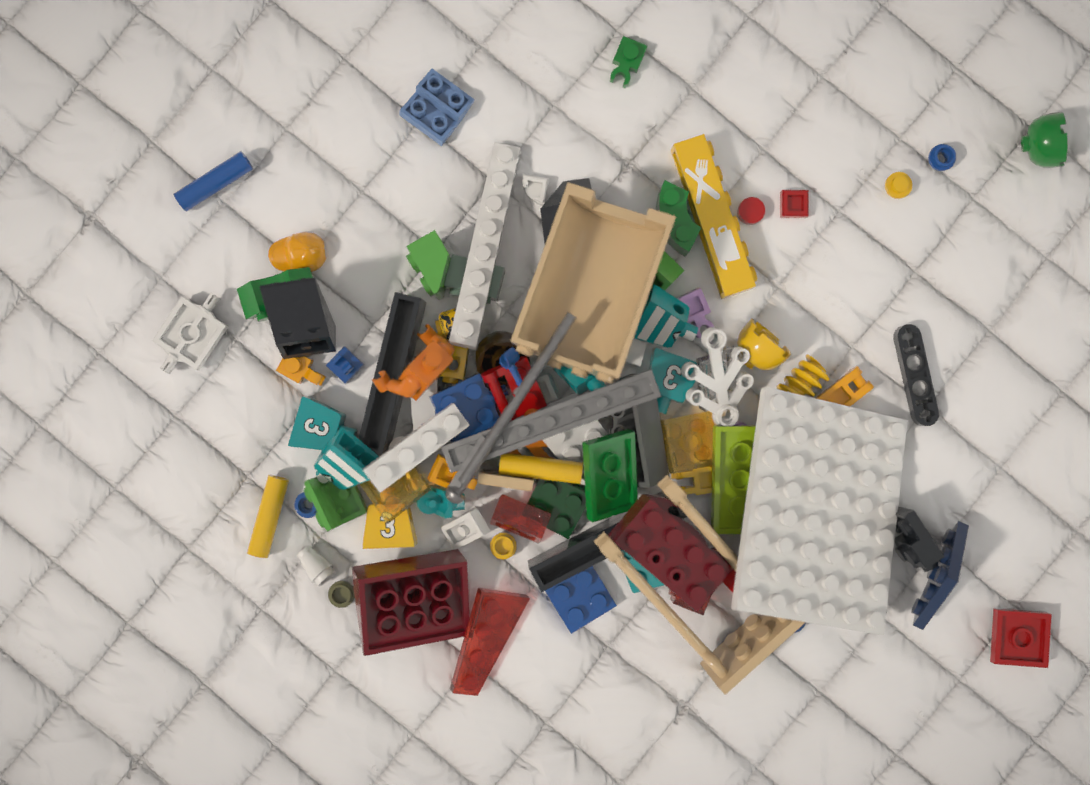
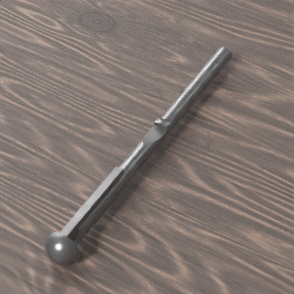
M566 313L520 386L512 393L515 394V397L504 409L487 437L483 434L480 436L446 489V497L450 502L458 504L466 499L462 493L577 317L571 313Z

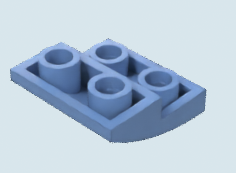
M432 68L416 86V92L400 109L399 115L442 146L462 121L474 103V99Z

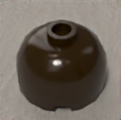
M495 331L480 341L476 349L475 361L477 372L480 375L489 369L499 366V359L510 348L516 350L517 346L511 342L513 333ZM505 375L498 378L500 385H508Z

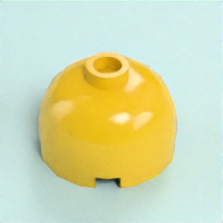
M752 318L739 333L737 347L740 346L749 351L750 358L744 364L749 369H753L754 366L760 370L778 368L789 358L791 352L786 346L783 348L779 347V339L759 322L755 323Z

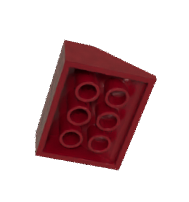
M459 549L352 567L354 596L364 656L471 635L467 560Z

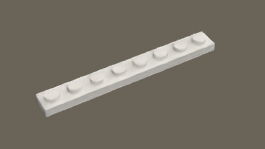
M494 142L449 338V343L452 345L474 350L477 348L520 155V147Z

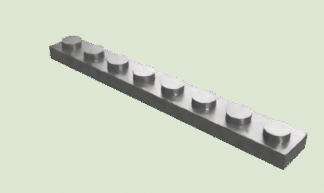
M652 370L510 421L485 460L661 397ZM491 429L441 447L450 473L460 469L480 436L483 434L487 437Z

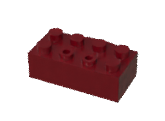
M642 494L608 536L687 605L698 612L733 569L715 547L709 548L705 539L692 525L668 512L670 506L680 509L679 506H676L668 497Z

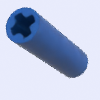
M240 151L175 192L174 197L187 212L254 168L245 154Z

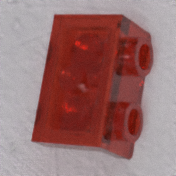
M502 494L490 524L539 544L551 514Z

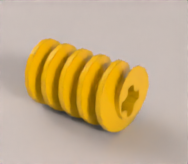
M806 354L807 361L801 360L798 363L800 369L793 368L791 370L793 377L785 376L784 382L786 385L778 384L776 387L778 390L803 396L807 394L814 397L815 394L811 388L814 386L821 389L822 385L819 379L821 378L825 381L830 379L824 367L812 356Z

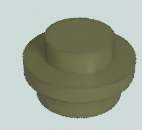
M343 580L332 584L328 591V598L331 604L338 608L349 606L355 599L353 585Z

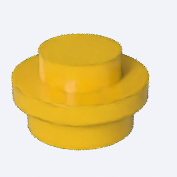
M895 172L886 179L885 190L890 197L902 199L911 192L912 180L906 173Z
M505 532L496 534L490 542V550L498 559L504 560L512 557L517 548L515 538Z

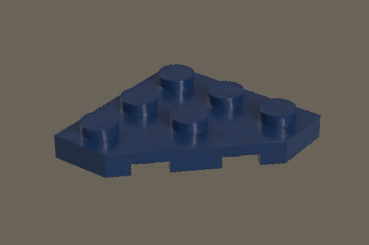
M958 521L952 530L948 529L942 540L944 545L941 550L944 558L938 561L939 564L936 568L928 571V582L920 599L917 598L912 607L911 613L915 614L913 626L923 630L957 585L969 525Z

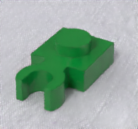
M625 36L622 37L613 59V64L619 67L611 72V83L614 82L616 76L621 75L625 79L623 88L629 85L631 77L629 71L637 73L647 50V45Z

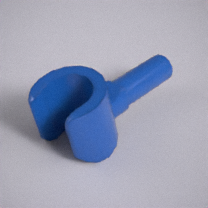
M510 348L501 355L499 362L502 367L509 369L519 387L523 380L515 363L520 360V356L514 348Z

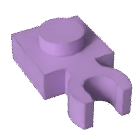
M696 288L677 297V299L690 308L688 323L693 322V325L698 327L696 338L702 337L700 333L702 325H705L707 329L714 327L713 323L706 320L704 316L711 313V310L701 288Z

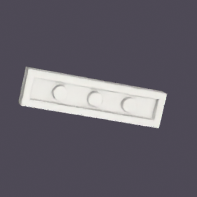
M451 403L362 470L381 493L470 425L455 404Z

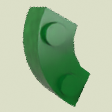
M664 180L657 197L656 210L676 216L667 243L679 254L686 257L701 227L694 223L688 214L686 201L689 192Z
M310 267L286 270L271 277L249 281L237 288L246 320L257 318L258 322L269 320L260 292V285L313 278Z

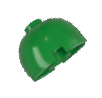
M1049 113L1036 118L1029 125L1027 135L1021 136V150L1028 153L1029 159L1035 165L1044 168L1064 166V162L1067 160V133H1064L1063 128L1060 127V125L1066 124L1064 113Z

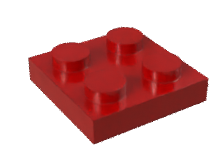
M993 608L990 662L999 665L1048 668L1052 614Z

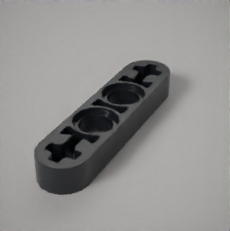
M902 325L895 330L893 340L910 415L915 424L931 426L937 422L939 410L922 335L919 328L915 325ZM906 331L913 335V338L909 339V344L907 340H902V335L906 334ZM909 345L910 347L916 346V350L904 352V349L909 348ZM910 355H915L919 359L920 364L916 370H912L907 366V358ZM916 381H921L925 385V392L921 396H917L913 392L912 387ZM928 399V402L923 403V406L922 404H916L915 401ZM923 407L924 410L930 411V415L926 417V420L919 416V413L923 412Z

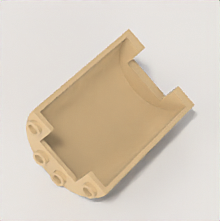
M568 182L511 338V342L517 346L516 351L527 356H532V354L539 356L566 313L569 312L577 318L546 365L559 370L564 366L572 369L571 373L576 376L587 378L588 374L596 376V379L610 384L613 383V380L619 379L676 216L648 208L646 215L596 200L594 190Z

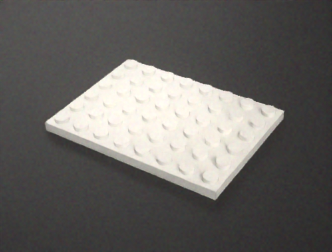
M761 388L731 606L732 610L884 635L897 522L896 512H898L908 420L774 388Z

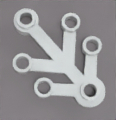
M710 327L703 332L701 341L709 351L713 378L700 371V368L692 362L685 363L681 368V373L688 380H695L716 392L717 403L706 398L704 393L696 387H692L686 392V400L692 405H700L712 412V419L716 425L733 426L739 418L737 405L746 390L751 388L754 383L752 375L746 372H739L742 365L748 362L750 353L743 347H735L731 352L732 361L724 373L721 349L726 344V334L716 327ZM714 333V339L709 342L710 336ZM743 352L742 358L738 359V354ZM693 367V373L688 375V370ZM747 377V381L742 384V379ZM735 378L737 386L728 398L727 390ZM698 393V397L692 400L693 395ZM727 410L726 415L722 417L723 412Z

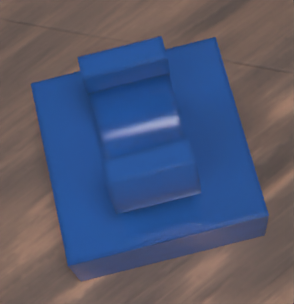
M345 346L326 364L345 384L365 365Z

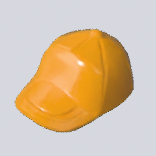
M312 232L296 233L273 243L269 248L268 257L271 264L280 271L310 267V271L313 272L318 270L326 260L324 241L320 236Z

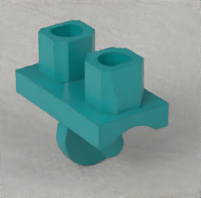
M433 484L428 485V490L419 494L416 503L417 508L425 514L434 513L443 518H453L452 511L465 510V500L458 504L452 503L446 497L447 488Z

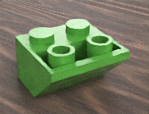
M434 230L407 245L406 247L410 254L406 255V258L417 274L422 273L423 277L419 280L430 297L435 295L440 300L444 298L446 291L444 283L451 257Z

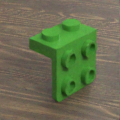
M317 477L304 481L305 496L310 503L313 502L317 510L315 514L319 525L322 528L325 527L327 531L367 513V506L357 485L341 490L330 481L321 483Z

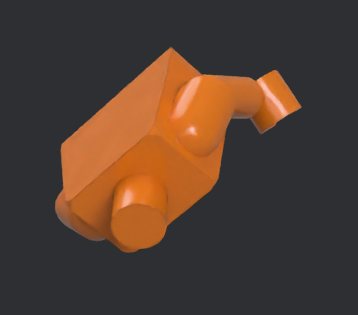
M426 324L427 330L423 334L417 333V335L427 347L408 365L399 379H391L387 372L383 370L379 372L381 377L372 379V381L381 393L389 391L406 398L412 397L417 401L452 364L454 359L451 356L455 352L454 345L450 344L441 335H438L429 324Z

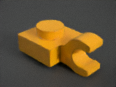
M306 356L289 359L282 358L276 369L277 372L298 384H302L305 378L316 385L322 386L326 376L310 368L314 361Z
M438 454L427 479L429 482L447 488L458 471L450 473L445 456ZM475 475L467 486V488L474 490L477 485L478 479L475 478Z

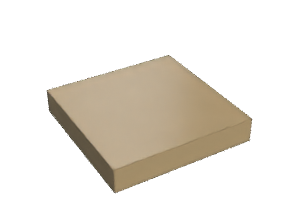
M484 469L478 473L477 483L482 485L531 491L534 482L533 478L500 475L499 471Z

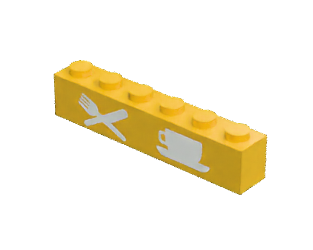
M702 134L673 144L671 154L683 189L689 192L687 201L694 221L701 227L699 236L720 298L724 299L756 287L757 274L753 266L749 267L746 258L749 256L746 243L740 240L738 219L731 214L729 208L732 205L728 191H724L720 181H723V175L720 167L714 164L712 158L714 156V149L711 141H706L705 135Z

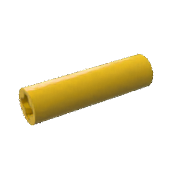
M510 453L502 454L500 457V475L581 484L583 462Z
M268 475L247 554L259 558H268L289 479Z

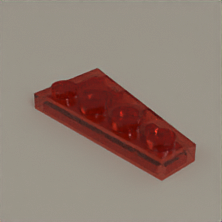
M478 588L450 686L453 694L478 696L530 600L527 595Z

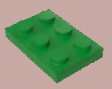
M626 429L583 441L587 519L594 523L627 512L638 500L635 432Z

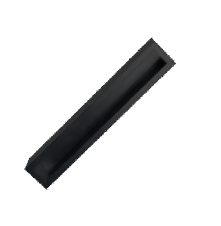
M398 292L394 293L373 379L380 378L379 372L384 370L391 379L398 380L408 367L409 362H412L418 339L417 333L420 331L427 303L422 298ZM372 382L359 440L380 457L389 450V445L393 441L403 396L389 391L381 393Z
M663 491L655 494L667 497ZM670 506L668 508V512L670 514H673L681 519L687 517V515L677 507ZM627 512L615 515L528 560L529 570L541 593L607 559L594 540L603 532L608 535Z

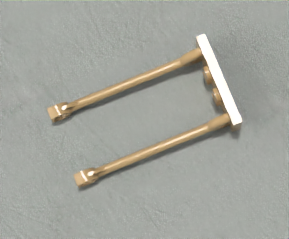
M668 475L665 476L657 484L659 488L676 506L680 507L736 571L738 562L736 554L689 502L687 495L677 483L672 481ZM605 532L594 540L600 551L623 571L702 657L701 666L725 695L805 623L753 614L735 632L730 633L725 638V641L712 652L623 556V552Z

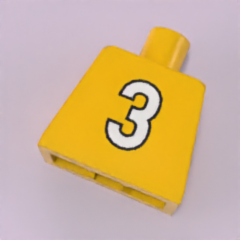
M387 487L380 493L381 503L368 505L363 549L415 547L417 545L410 503L397 502L396 487Z

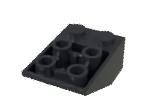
M315 277L260 285V292L275 344L283 359L336 352V325Z

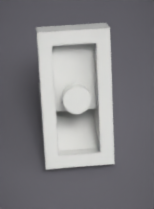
M476 507L441 527L453 550L490 532L484 517Z

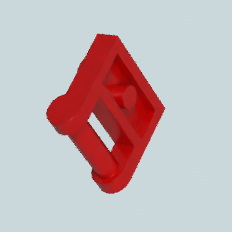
M527 355L520 357V360L515 363L522 380H524L531 369ZM501 365L481 374L484 383H488L500 410L499 417L509 404L498 378L505 375L512 393L518 388L509 369H505ZM537 380L510 421L523 416L529 409L538 410L547 406Z

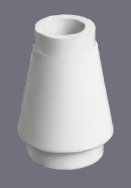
M311 546L305 547L297 555L311 582L316 583L318 586L325 584L336 573L332 569L333 565L312 549Z

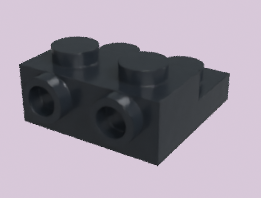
M898 506V512H896V532L901 534L894 540L897 545L895 548L896 553L902 561L911 563L914 568L921 567L924 572L931 571L938 566V561L944 558L943 553L916 512L912 509Z

